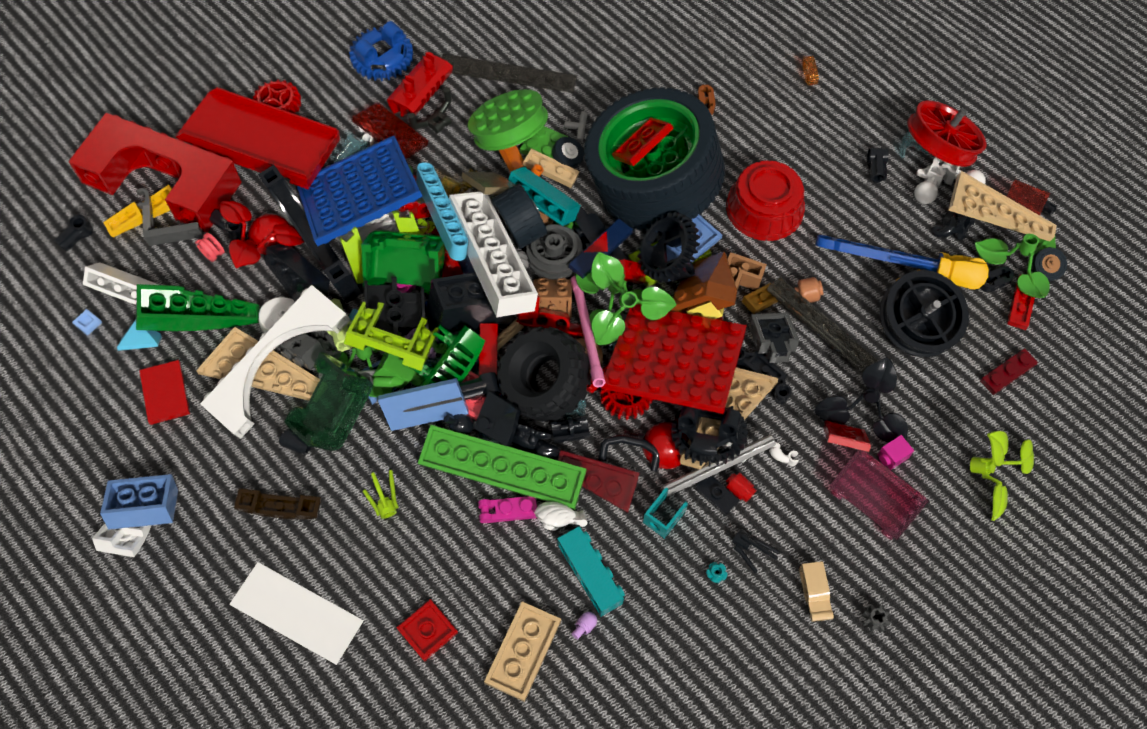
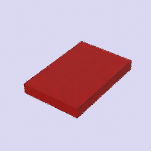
M650 117L612 153V156L617 161L634 166L674 128L671 123Z
M179 360L139 370L147 419L150 425L190 414L182 366Z
M825 421L824 431L827 442L867 452L870 451L871 443L864 429Z

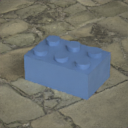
M172 474L108 481L100 513L108 530L173 523L178 488Z

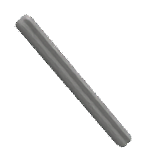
M768 435L745 446L744 450H740L739 456L734 455L733 461L727 458V464H724L722 461L719 462V466L716 463H711L709 467L707 464L701 469H696L662 485V490L667 487L669 489L667 496H670L775 446L776 442L772 435Z

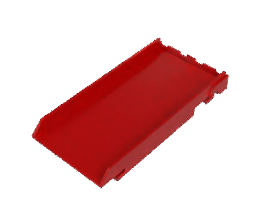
M216 87L207 93L175 138L197 145L203 150L212 151L216 155L228 157L234 164L260 173L275 165L282 176L290 179L291 184L308 190L338 144L340 134L337 128Z

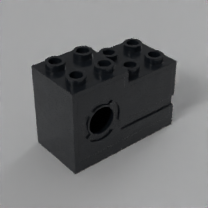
M476 272L431 280L426 316L432 332L439 325H442V327L455 335L463 325L477 333L480 332V323L498 324V329L508 327L513 323L515 314L496 317ZM438 328L437 333L444 336V333ZM435 337L437 344L444 343L440 339Z

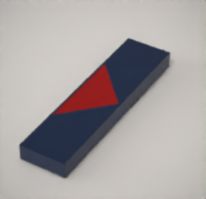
M618 219L569 264V268L583 279L591 272L595 256L599 252L605 255L612 253L633 233V229Z

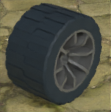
M518 183L491 199L503 225L519 249L547 234L546 226L536 204L521 184Z

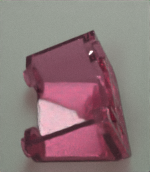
M859 449L829 486L832 489L831 494L839 500L842 498L848 500L880 525L883 529L881 533L890 540L893 538L898 540L929 502L925 496L866 451Z

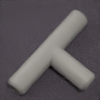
M586 111L581 112L579 123L565 121L564 128L578 130L576 137L578 142H582L584 138L588 115Z

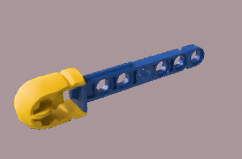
M817 235L815 245L821 248L934 271L947 277L957 286L969 289H979L988 278V266L981 258L961 255L950 256L947 253L940 252L938 259L824 235Z

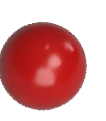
M276 214L261 215L251 223L248 230V240L253 241L257 247L267 236L274 232V225L290 224L285 218ZM272 237L258 251L260 254L266 255V247L280 243L276 241V237Z
M670 422L658 423L652 426L644 436V439L653 444L658 450L660 457L659 468L672 469L681 465L680 459L682 455H679V449H675L672 442V423ZM682 433V439L685 438L686 442H688V437ZM642 447L646 459L651 463L653 454Z

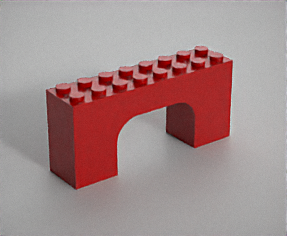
M109 113L104 114L68 161L82 184L110 195H114L128 174L138 168H152L178 178L179 180L169 192L165 201L176 221L184 224L198 222L199 228L204 232H208L213 225L209 220L211 213L215 209H220V202L229 201L242 183L234 162L230 158L216 155L214 152L203 150L197 145L187 144L181 139H174L165 133H158L149 127L140 126L134 121H127L118 115H111Z

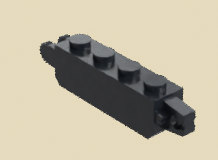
M580 207L574 221V232L582 240L583 247L586 249L607 229L597 214H587L584 208ZM619 246L608 255L618 260H627ZM627 281V283H626L627 290H630V289L633 288V283H632V282H628V281Z

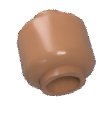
M815 277L799 280L797 283L798 287L794 288L796 299L800 298L804 304L819 301L823 295L821 280L818 281Z

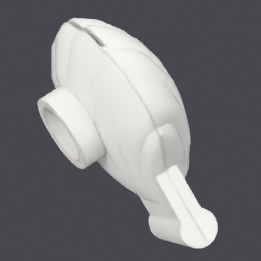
M544 502L538 505L535 510V516L543 523V527L548 530H558L559 527L568 524L580 525L581 527L587 525L586 513L584 511H574L567 505L558 502Z

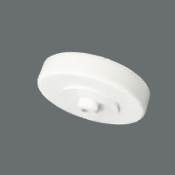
M278 297L270 299L262 305L259 310V325L264 333L273 327L274 322L287 312L288 307L292 303H295L293 299Z

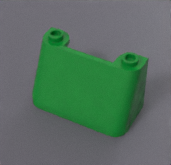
M377 230L371 232L361 244L363 287L364 280H367L368 285H385L386 283H392V276H396L397 284L422 286L424 292L429 295L431 280L442 278L445 246L440 236Z

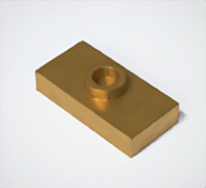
M769 283L744 296L742 302L753 314H756L779 302L782 295Z

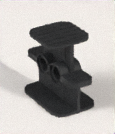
M392 276V285H368L367 280H364L366 309H377L378 302L384 303L382 312L375 325L376 328L399 336L398 331L404 328H417L421 318H425L423 287H421V292L401 293L397 290L396 276ZM393 318H398L399 320H398V321H393L392 319H393Z

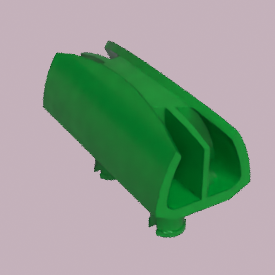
M439 325L438 328L444 333V336L435 331L433 336L447 344V348L433 367L424 364L422 371L411 368L423 377V381L419 386L457 378L458 383H461L475 364L486 340L465 325L455 335L442 327V325Z

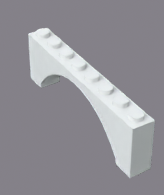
M311 285L301 293V297L295 303L288 307L287 312L274 322L273 327L268 332L262 334L259 342L247 350L244 358L233 365L229 374L219 380L214 390L205 395L200 404L229 431L241 439L255 424L251 421L250 392L256 372L268 354L284 341L304 333L334 331L338 334L351 319Z

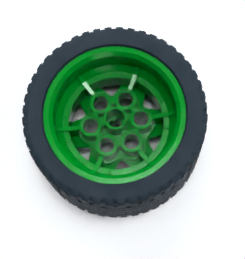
M660 87V89L648 88L643 89V91H636V93H630L628 96H624L619 101L616 100L612 105H609L593 122L586 136L584 157L601 201L607 212L614 219L622 220L631 228L645 229L647 231L646 228L650 229L651 222L656 223V218L661 219L662 214L667 215L669 212L681 213L690 219H694L698 214L703 213L704 209L710 206V203H713L715 197L719 194V190L722 188L725 164L712 115L703 102L685 91L681 92L678 89ZM650 117L671 123L674 129L636 165L631 166L613 158L612 153Z

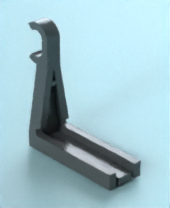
M145 188L136 190L138 195H145V201L139 202L137 206L142 209L143 237L149 246L203 237V230L199 228L198 222L155 229L151 195Z

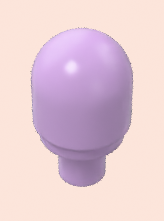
M592 612L583 613L576 621V629L573 631L572 636L578 640L582 634L587 635L597 624L596 615Z

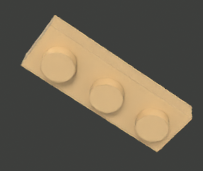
M533 149L529 151L523 161V166L532 169L535 164L542 166L544 169L542 175L569 188H572L580 171L563 165L555 159Z

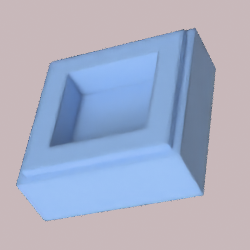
M86 309L72 323L88 336L102 322Z

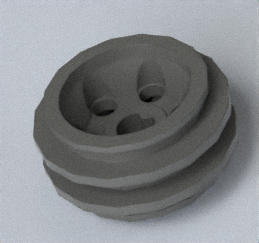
M547 225V234L527 245L526 254L529 259V266L537 275L547 279L568 277L574 273L569 268V264L582 253V242L579 236L568 227ZM540 249L544 250L542 253H538Z

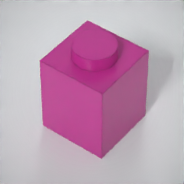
M900 435L883 446L878 456L881 463L887 466L889 470H892L909 459L914 449Z

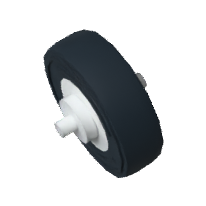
M562 137L553 145L552 155L559 163L575 168L582 162L584 151L576 139Z

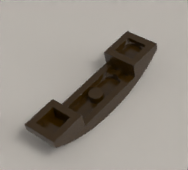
M239 488L234 509L273 518L316 519L322 498L300 495V498L261 494L259 490Z

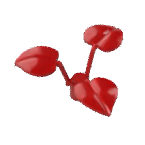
M235 201L220 202V213L225 220L234 224L242 223L241 240L236 239L229 244V253L235 268L257 263L261 258L258 250L272 237H276V241L285 246H297L304 243L298 231L284 223L274 225V232L256 247L253 241L245 240V221L252 219L249 209Z

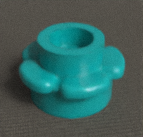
M717 562L711 563L706 571L707 577L714 583L724 581L728 575L725 565L722 563L717 564Z

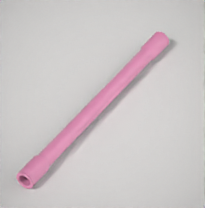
M573 276L570 281L575 295L589 358L592 382L595 387H602L605 384V378L600 366L584 291L578 287L576 276Z

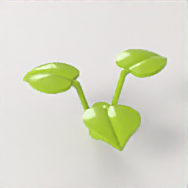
M994 431L987 434L991 443V458L972 457L970 461V471L972 473L982 474V478L996 483L993 491L991 521H995L1005 512L1008 503V493L1006 486H1002L1001 481L991 477L989 474L995 472L996 466L1021 464L1022 473L1028 474L1034 466L1033 443L1029 439L1024 440L1021 445L1020 460L1004 461V455L1008 451V436L1003 431Z

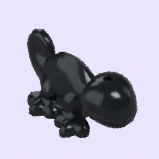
M948 211L941 219L943 225L932 227L931 233L937 238H945L957 233V238L962 241L966 238L968 229L974 225L975 218Z
M518 423L512 443L508 446L554 460L560 453L558 447L542 441L550 439L552 437L551 434L523 423Z

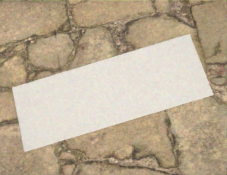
M257 562L229 604L336 665L364 621Z

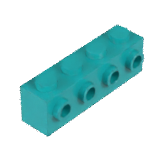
M526 167L511 171L508 180L515 185L521 184L536 204L538 210L561 226L575 221L581 207L579 203Z
M579 526L557 538V545L600 617L621 606L625 594L619 584L615 585L612 580L614 576L608 566L604 567L602 564V556L598 549H593L590 542L592 541L586 531L583 532Z

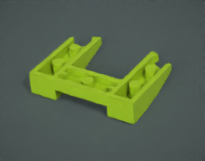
M392 211L398 232L420 234L412 212H409V217H399L398 211ZM353 227L351 231L354 235L347 241L341 237L340 241L356 283L360 284L363 283L362 240L357 227Z
M362 302L346 332L344 344L360 350H364L366 345L403 358L402 365L422 371L436 337L433 336L434 331L431 332L424 326L427 320L423 317L421 318L412 340L375 327L384 303L378 302L377 309H366V303Z

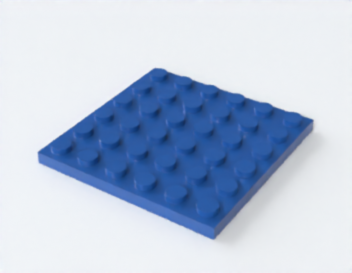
M391 136L321 169L308 190L297 186L312 236L317 246L347 234L353 227H362L372 220L379 219L383 215L396 211L400 207L423 197L395 136Z

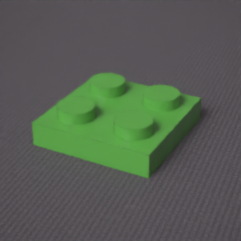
M543 126L538 133L523 143L520 153L528 155L529 151L533 149L554 159L552 155L553 145L558 139L568 136Z

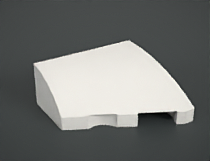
M104 524L92 540L96 551L135 557L143 545L151 525L108 530L106 524Z

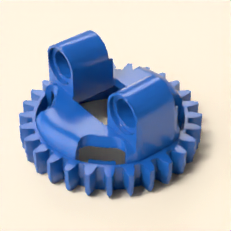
M393 21L387 22L379 30H376L375 27L371 31L367 29V33H361V37L357 36V41H352L353 46H350L351 51L349 54L353 68L356 69L358 74L361 73L362 77L367 75L368 80L374 77L375 81L377 78H380L381 81H383V78L390 80L392 76L396 78V74L402 75V71H407V67H410V62L413 61L412 43H410L409 38H406L403 30ZM378 41H385L392 49L378 57L377 50L372 45ZM371 65H384L386 70H371Z

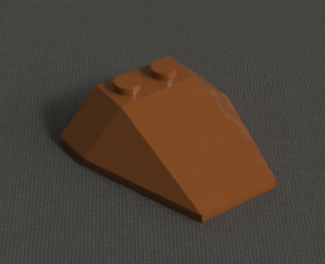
M725 252L692 263L695 274L680 282L673 295L677 305L670 311L686 313V308L707 301H711L717 310L735 305L737 288Z

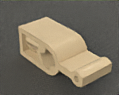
M824 563L802 564L799 568L804 597L809 607L811 622L833 619L830 590Z

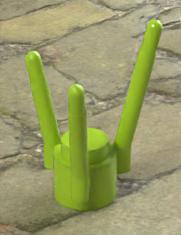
M389 470L391 500L389 497H384L375 473L372 472L371 476L380 498L377 501L378 505L367 490L364 489L363 493L374 508L377 516H380L382 519L389 518L397 513L396 509L399 508L396 501L393 471Z

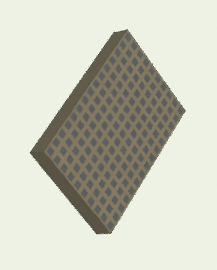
M462 172V179L485 195H499L515 185L496 172Z

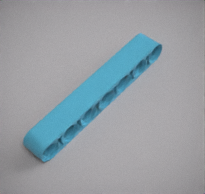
M427 162L420 163L417 166L416 183L421 191L424 202L450 258L456 261L464 260L467 256L468 238L433 165Z

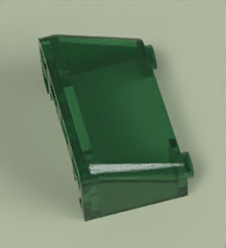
M320 352L315 361V369L323 375L306 408L297 406L291 409L284 423L307 446L336 451L342 447L372 391L373 384L369 379L327 353Z

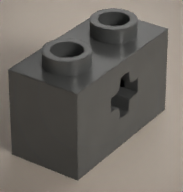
M305 333L292 337L279 345L283 357L293 360L297 366H303L309 370L326 355L319 341Z

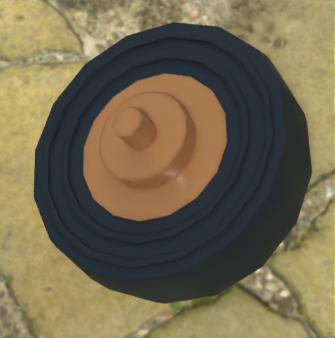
M1048 247L1041 249L1033 256L1032 271L1033 273H1043L1049 281L1057 280L1064 275L1067 269L1066 256L1057 248Z

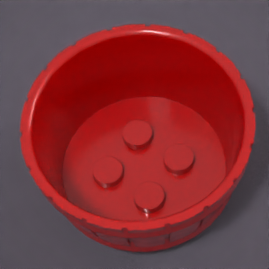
M759 161L748 166L741 172L726 199L727 215L734 227L744 235L757 240L774 241L783 239L798 229L804 217V186L801 178L792 168L777 161Z

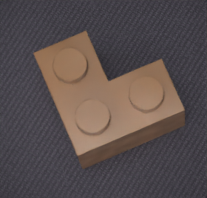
M730 252L728 262L737 291L739 285L753 290L759 289L767 264Z

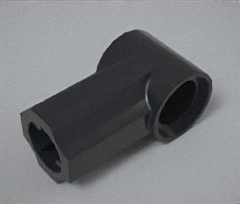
M869 147L867 163H870V179L875 183L885 181L887 178V162L889 157V150L887 148Z
M215 209L211 213L210 222L228 234L231 240H241L242 223L234 224L228 222L221 215L220 209Z
M74 215L69 221V226L54 241L63 250L68 252L81 238L89 237L93 233V227L83 215Z
M495 372L485 373L477 379L459 383L465 400L481 396L486 397L489 391L497 394L501 393Z

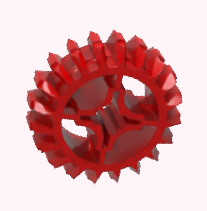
M279 79L276 82L271 80L268 84L264 82V86H259V89L255 91L253 100L293 114L300 112L301 96L296 86H293L291 82L287 83L286 80L281 82Z
M605 389L600 391L601 404L605 405L604 409L606 411L611 410V416L618 414V419L625 416V419L628 420L631 415L636 419L637 413L642 416L644 410H649V404H652L653 399L642 397L634 404L633 401L638 396L630 395L629 397L620 392L610 393V390Z

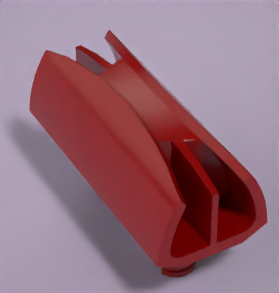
M426 52L421 61L405 76V79H402L401 84L388 97L387 102L393 114L400 111L401 117L405 116L408 112L414 113L416 116L451 75L453 66L433 53Z

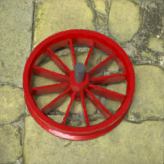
M922 101L916 107V113L912 114L907 120V126L913 138L929 153L952 165L961 167L973 165L977 160V155L981 154L987 146L983 133L965 116L967 111L963 108L957 111L940 102Z

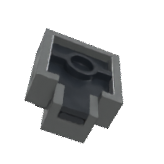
M789 313L751 314L748 326L758 354L766 353L769 363L788 362L791 352L796 351L799 343Z

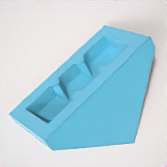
M135 320L122 336L117 349L119 351L158 347L162 336L157 331L136 330Z

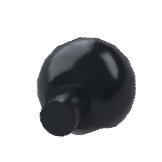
M457 414L453 417L450 415L444 417V422L449 424L451 431L469 435L473 430L474 423L468 415Z

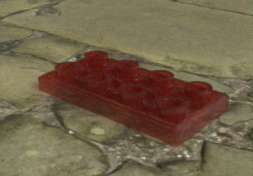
M379 102L352 116V122L378 142L395 136L405 159L428 145L426 138Z

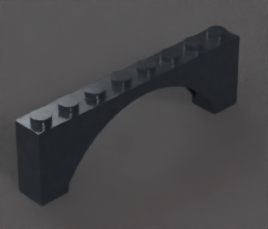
M275 165L258 174L346 303L362 294L363 292L330 244L316 245L304 207Z

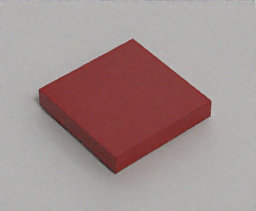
M431 599L396 627L424 662L458 634L455 627Z

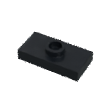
M713 476L701 480L695 486V490L724 516L740 501Z

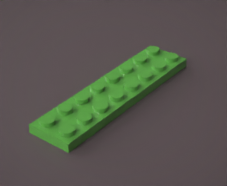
M430 425L418 464L421 466L546 502H558L574 510L576 509L587 472L586 468Z

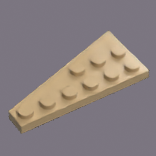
M736 367L726 408L733 406V409L739 411L745 420L778 383V378ZM701 417L697 432L719 436L721 421ZM685 454L680 459L682 465L701 469L705 465L703 462L702 466H700L699 461L692 463V458L685 460Z

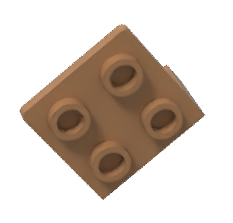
M535 279L534 287L540 297L539 309L546 308L564 312L572 318V284L570 279ZM544 315L538 316V318H547Z

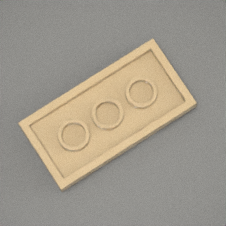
M521 602L485 678L484 684L525 702L558 630L561 618Z

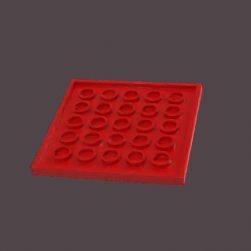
M636 304L629 309L625 320L624 333L619 335L604 375L605 384L601 389L724 414L747 325L669 311L661 319L650 320L642 314L641 305Z

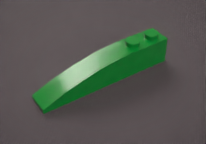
M136 285V330L200 331L259 323V304L237 299L231 301L224 299L220 295H215V297L209 296L198 290L195 292L184 290L185 287Z

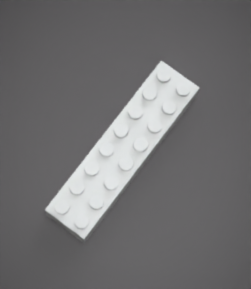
M482 192L449 195V200L468 238L467 255L496 317L535 311L538 293L489 196Z

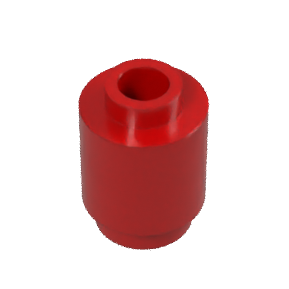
M740 472L737 475L733 473L726 480L728 483L726 488L740 501L747 502L757 492L754 488L755 485Z

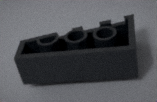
M282 244L266 247V265L295 302L301 297V293L311 285L328 298L329 278L294 248Z

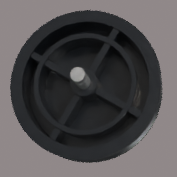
M918 270L903 275L886 290L880 303V321L886 336L897 348L913 356L933 357L945 352L962 339L968 327L969 310L964 295L955 283L937 272Z

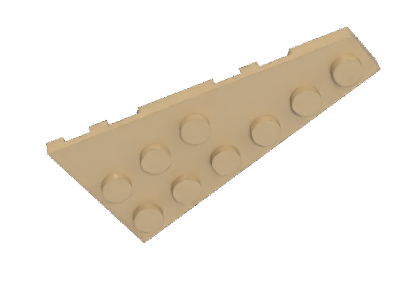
M963 171L957 175L948 211L1020 233L1034 234L1046 241H1051L1055 237L1057 225Z
M234 327L196 371L200 375L221 379L226 377L232 370L233 365L240 362L246 355L247 350L254 347L259 341ZM274 350L261 363L252 383L254 388L313 402H318L329 388L327 383Z

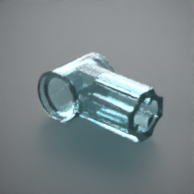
M350 134L345 140L344 147L333 158L334 162L336 163L368 148V142L354 134Z

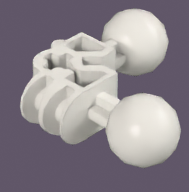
M935 157L932 164L928 165L927 168L918 169L917 176L924 178L925 181L920 182L914 190L916 200L921 204L932 203L937 198V188H939L942 179L946 184L952 185L954 179L961 172L959 170L961 166L949 164ZM970 170L966 173L985 184L986 178L981 171Z

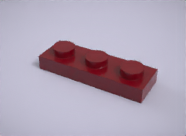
M1024 348L985 375L980 382L994 396L1035 367L1039 362Z

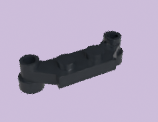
M741 347L736 367L744 366L749 371L778 378V383L772 389L775 395L774 399L777 404H784L792 393L791 387L785 381L787 374L775 364L769 363L768 359L761 353L758 354L757 351L755 353L746 352Z

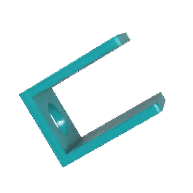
M667 487L650 506L643 519V523L664 539L684 515L688 506V502L685 501L667 526L653 517V514L667 498L669 490Z

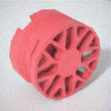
M208 232L203 235L202 239L195 241V244L198 243L197 247L201 253L211 262H214L218 255L221 256L225 253L221 244Z

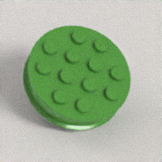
M527 89L513 90L494 97L481 105L471 115L468 121V129L474 135V142L479 148L488 151L507 149L520 145L538 133L548 119V112L542 106V97L538 92Z

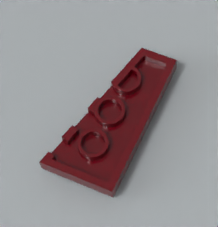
M560 451L558 461L587 469L582 485L583 488L624 512H629L640 473Z

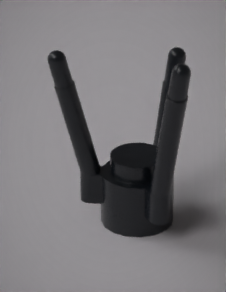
M743 529L732 540L736 545L734 550L742 556L754 573H757L758 570L744 553L743 549L748 551L753 545L775 560L778 559V556L772 552L780 554L779 550L757 539Z

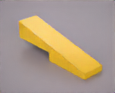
M167 185L151 196L153 218L170 211L165 201V198L172 190L170 185ZM131 203L103 222L110 236L115 237L143 224L142 209L137 206V203Z

